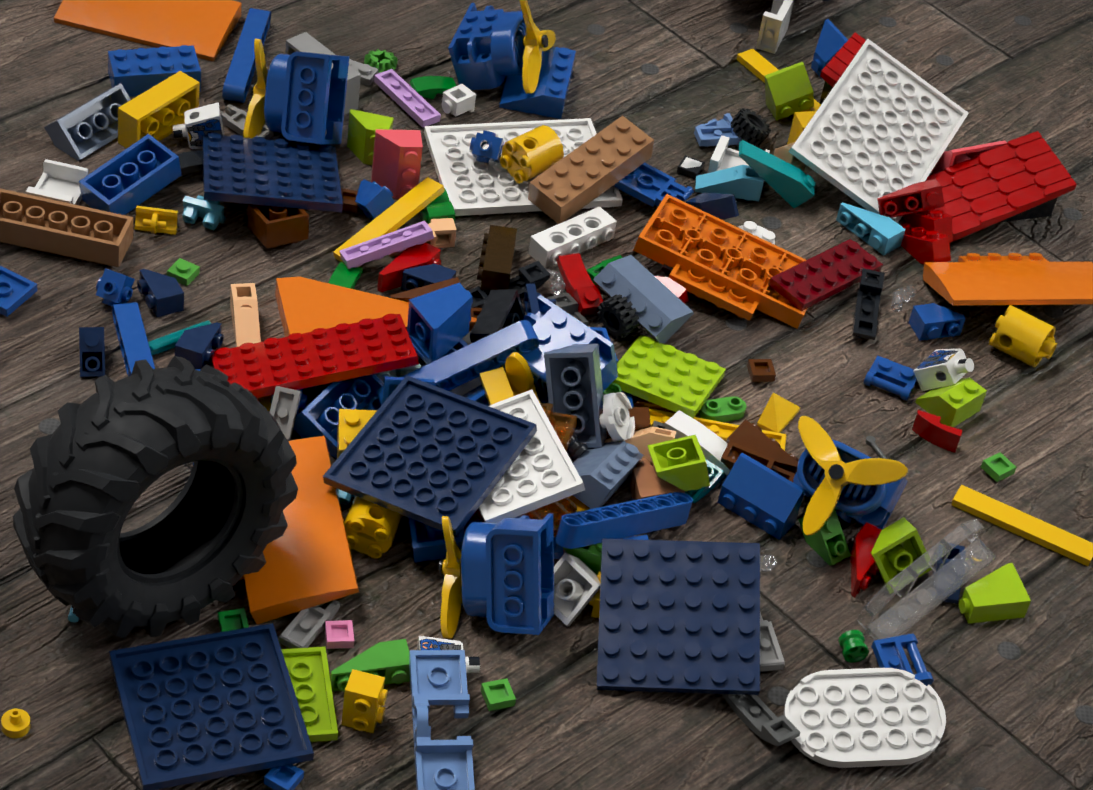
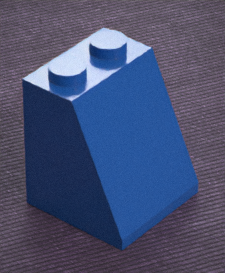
M460 282L409 299L407 332L412 343L429 363L442 358L469 333L473 298L471 293Z

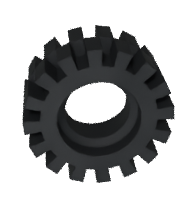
M745 108L740 109L730 123L731 128H733L734 133H738L737 136L739 138L742 137L744 141H748V143L754 146H760L771 131L765 119H761V116L756 115V112H751L750 109Z
M616 294L599 304L600 306L597 308L599 310L597 316L601 317L598 319L599 323H603L604 326L602 328H606L608 335L612 334L613 339H624L638 330L639 322L637 320L639 316L635 315L637 311L635 308L632 309L631 306L633 304L631 301L627 302L626 297L622 298V295Z

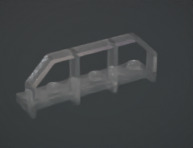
M976 518L962 523L891 579L863 607L857 621L874 640L902 635L995 560V554L979 539L984 530L981 523ZM966 538L972 543L944 565L955 546ZM931 567L935 573L910 592L918 576ZM898 594L901 600L872 622L875 615Z

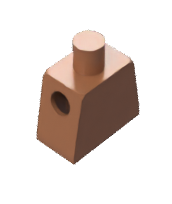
M646 458L641 459L637 467L632 470L630 490L633 500L672 492L685 493L684 490L659 478L654 465H651Z

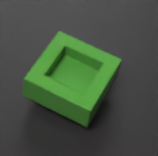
M179 258L167 270V276L176 278L178 283L188 286L199 275L200 266Z
M1001 452L983 460L981 468L996 482L1013 475L1017 468Z
M507 678L481 684V693L489 711L515 706L516 698Z

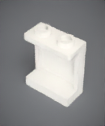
M773 0L771 13L765 11L763 14L756 45L757 49L773 54L776 53L788 30L794 0Z
M721 135L711 157L708 173L739 165H748L739 156V151L727 148L729 137Z
M45 159L42 176L35 187H28L26 194L79 205L82 199L79 181L89 175V170L84 167Z

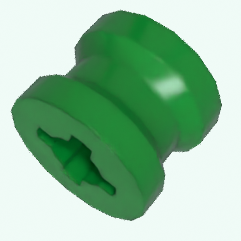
M846 631L839 637L838 642L840 648L843 649L842 654L845 661L856 663L868 656L869 650L864 643L865 638L861 631Z

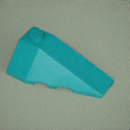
M744 140L739 142V156L794 209L814 196L815 181L810 175H806L800 168Z

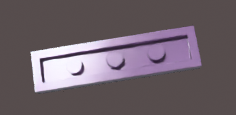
M393 69L374 76V82L421 127L440 122L441 114Z
M422 221L348 247L339 252L341 259L348 269L356 268L366 262L382 259L386 255L402 252L411 246L424 244L428 240L434 239V235L429 225Z

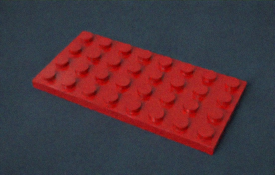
M386 314L382 318L377 319L366 318L352 324L341 323L336 327L327 329L317 328L312 332L303 334L292 333L288 337L268 338L263 342L254 344L244 343L234 348L223 347L214 351V354L211 356L214 368L228 376L227 381L230 384L235 382L241 385L256 398L274 395L276 386L298 390L419 365L417 353L400 314Z

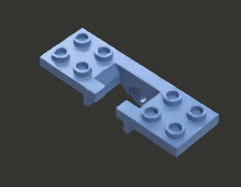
M410 650L409 668L417 790H475L472 758L473 739H471V736H457L456 740H431V726L428 723L430 705H453L454 718H468L470 694H468L465 650Z

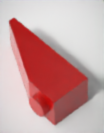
M427 242L407 248L379 273L377 291L384 292L401 287L402 275L405 269L430 264L441 265V250Z

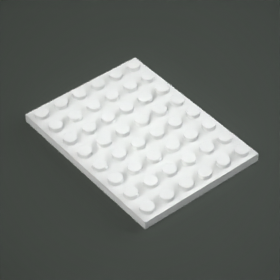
M867 39L795 141L789 153L865 209L879 214L877 198L914 183L924 182L969 113ZM902 216L891 219L898 223Z
M591 118L425 126L424 135L439 183L447 191L449 201H451L454 207L455 216L542 211L528 200L529 183L536 177L519 184L507 169L502 168L500 161L498 163L489 160V164L476 161L477 157H474L472 150H469L472 137L476 138L477 132L483 134V130L496 133L495 137L503 138L505 144V142L544 125L554 130L563 145L564 158L597 134ZM485 145L483 149H487L489 145ZM612 186L582 209L597 208L599 206L618 207L622 206L623 199L619 189Z

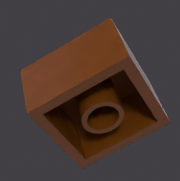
M248 204V228L266 248H276L283 244L298 243L301 240L309 239V214L304 209Z

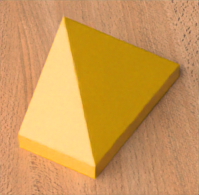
M773 393L757 425L763 430L781 433L800 411V407Z

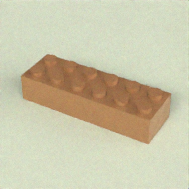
M622 115L530 181L528 200L556 223L560 224L652 157L654 140Z
M0 189V242L109 266H120L133 240V217Z

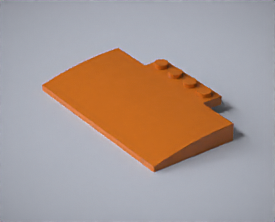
M63 0L54 16V22L156 48L194 45L197 58L214 62L241 17L242 3L233 0Z
M665 195L636 241L633 251L662 265L665 264L673 268L669 275L670 279L685 287L688 292L696 297L703 298L719 308H724L740 318L750 321L757 309L798 329L807 309L800 311L768 285L771 277L806 261V259L671 195Z
M967 253V256H959L958 262H924L923 280L953 306L1093 304V263L1091 261L1049 262L1040 253H1029V256H1022L1019 253H1009L1008 256H1001L998 253H988V256Z
M325 436L288 441L296 455L297 465L291 473L298 487L296 499L283 510L288 527L283 536L268 543L265 547L263 554L266 564L260 571L245 574L240 579H245L250 613L257 625L359 592L337 488L325 484L323 480V475L332 466Z

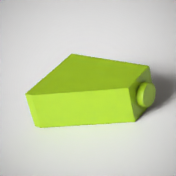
M1008 563L965 587L963 596L959 600V609L964 614L968 624L1025 618L1031 600L1013 563Z

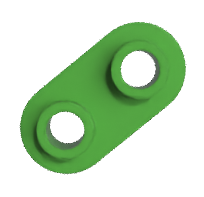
M735 396L706 400L699 411V415L703 419L719 422L739 420L745 415L746 403L741 398Z

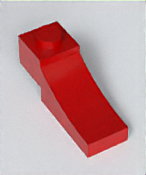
M580 253L558 256L556 261L566 292L578 302V312L582 316L597 314L599 311L597 308L603 302L598 285L593 283L587 273Z

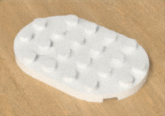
M894 668L840 669L812 673L801 679L800 683L790 691L784 708L786 718L800 731V736L791 740L795 747L805 756L818 763L838 768L895 766L918 762L929 756L937 748L946 726L945 709L935 690L929 684L926 686L915 679L914 674Z

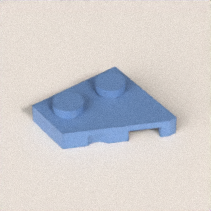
M730 113L724 114L723 119L719 121L712 119L706 124L695 127L694 135L699 146H717L721 135L729 137L728 146L739 145L741 137L739 138L737 136L738 133H734L733 128H731L730 123L733 119Z

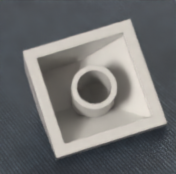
M564 553L554 566V614L566 626H570L600 589V581L597 575L584 562L567 553Z

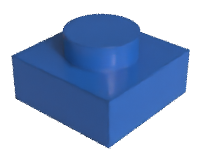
M292 764L274 767L264 776V784L274 790H294L304 778V771Z

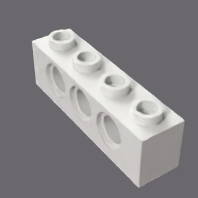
M599 206L532 235L528 254L536 261H539L544 268H548L557 264L558 256L581 253L613 239L617 221Z

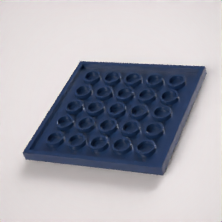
M219 133L203 135L204 200L342 212L343 200L335 146L330 144L316 145L299 141L295 143L284 139H276L274 141L266 140L262 137L244 138L241 135L221 136Z
M406 375L323 475V480L327 485L443 531L442 516H449L453 534L456 537L535 435L537 425Z
M602 539L597 690L759 695L760 543Z
M273 623L109 651V659L142 790L163 789L313 760L314 752Z

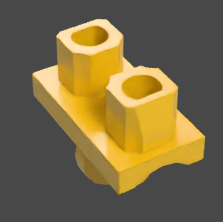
M145 206L136 207L135 230L150 231L152 234L158 232L176 235L178 211Z

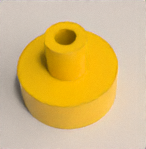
M17 708L5 712L1 718L3 734L9 738L25 736L30 730L29 714Z

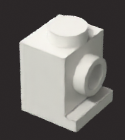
M463 84L443 92L442 109L445 113H451L455 117L467 111L474 112L476 94Z

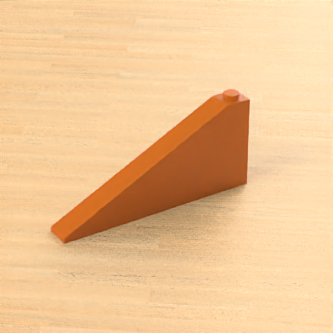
M304 277L276 278L275 297L285 337L292 333L303 334L312 332L317 328H332L341 323H357L366 318H382L386 314H400L407 329L409 302ZM471 317L469 331L473 329L477 318Z

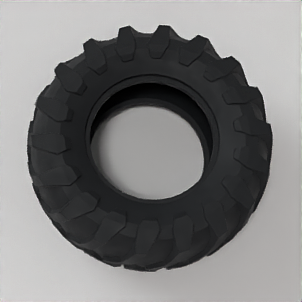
M177 356L172 358L166 368L153 369L146 359L135 361L131 376L114 382L107 375H104L95 380L96 393L82 404L67 402L58 410L61 424L55 432L37 438L30 447L34 468L17 479L14 490L20 509L13 516V527L30 566L48 591L65 606L72 605L73 614L91 626L96 627L101 622H104L109 632L115 636L125 638L134 627H144L150 637L161 636L166 624L183 618L188 625L194 624L199 621L202 608L215 600L227 603L235 597L232 586L245 574L260 571L266 564L263 554L265 547L268 543L283 536L288 524L283 510L296 499L298 492L297 484L291 473L297 465L296 455L277 421L266 407L249 390L235 382L230 384L227 381L228 376L207 364L200 371L195 370L190 361ZM194 462L186 485L167 509L147 524L135 530L121 533L122 525L129 510L139 496L153 482L178 466Z

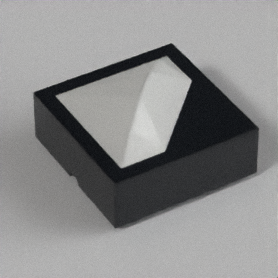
M685 155L678 165L677 173L696 180V176L700 175L704 169L705 162Z

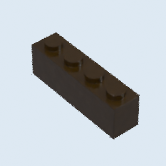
M490 225L489 233H484L477 280L481 281L480 290L509 289L517 233L516 228Z

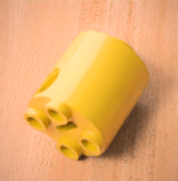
M542 125L505 142L502 147V157L499 159L502 168L507 169L514 180L520 184L540 175L560 161L564 156L563 145L554 130Z
M1009 305L1004 316L1000 315L995 324L998 330L989 340V345L1032 367H1036L1043 357L1050 359L1057 347L1054 339L1056 327L1012 305Z
M355 496L344 522L350 549L368 554L371 558H380L382 553L387 552L391 547L403 515Z

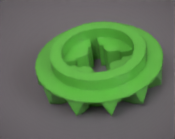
M377 49L376 52L369 51V54L365 55L364 64L377 68L378 73H382L390 69H396L397 57L392 52L388 53L386 50L380 51Z

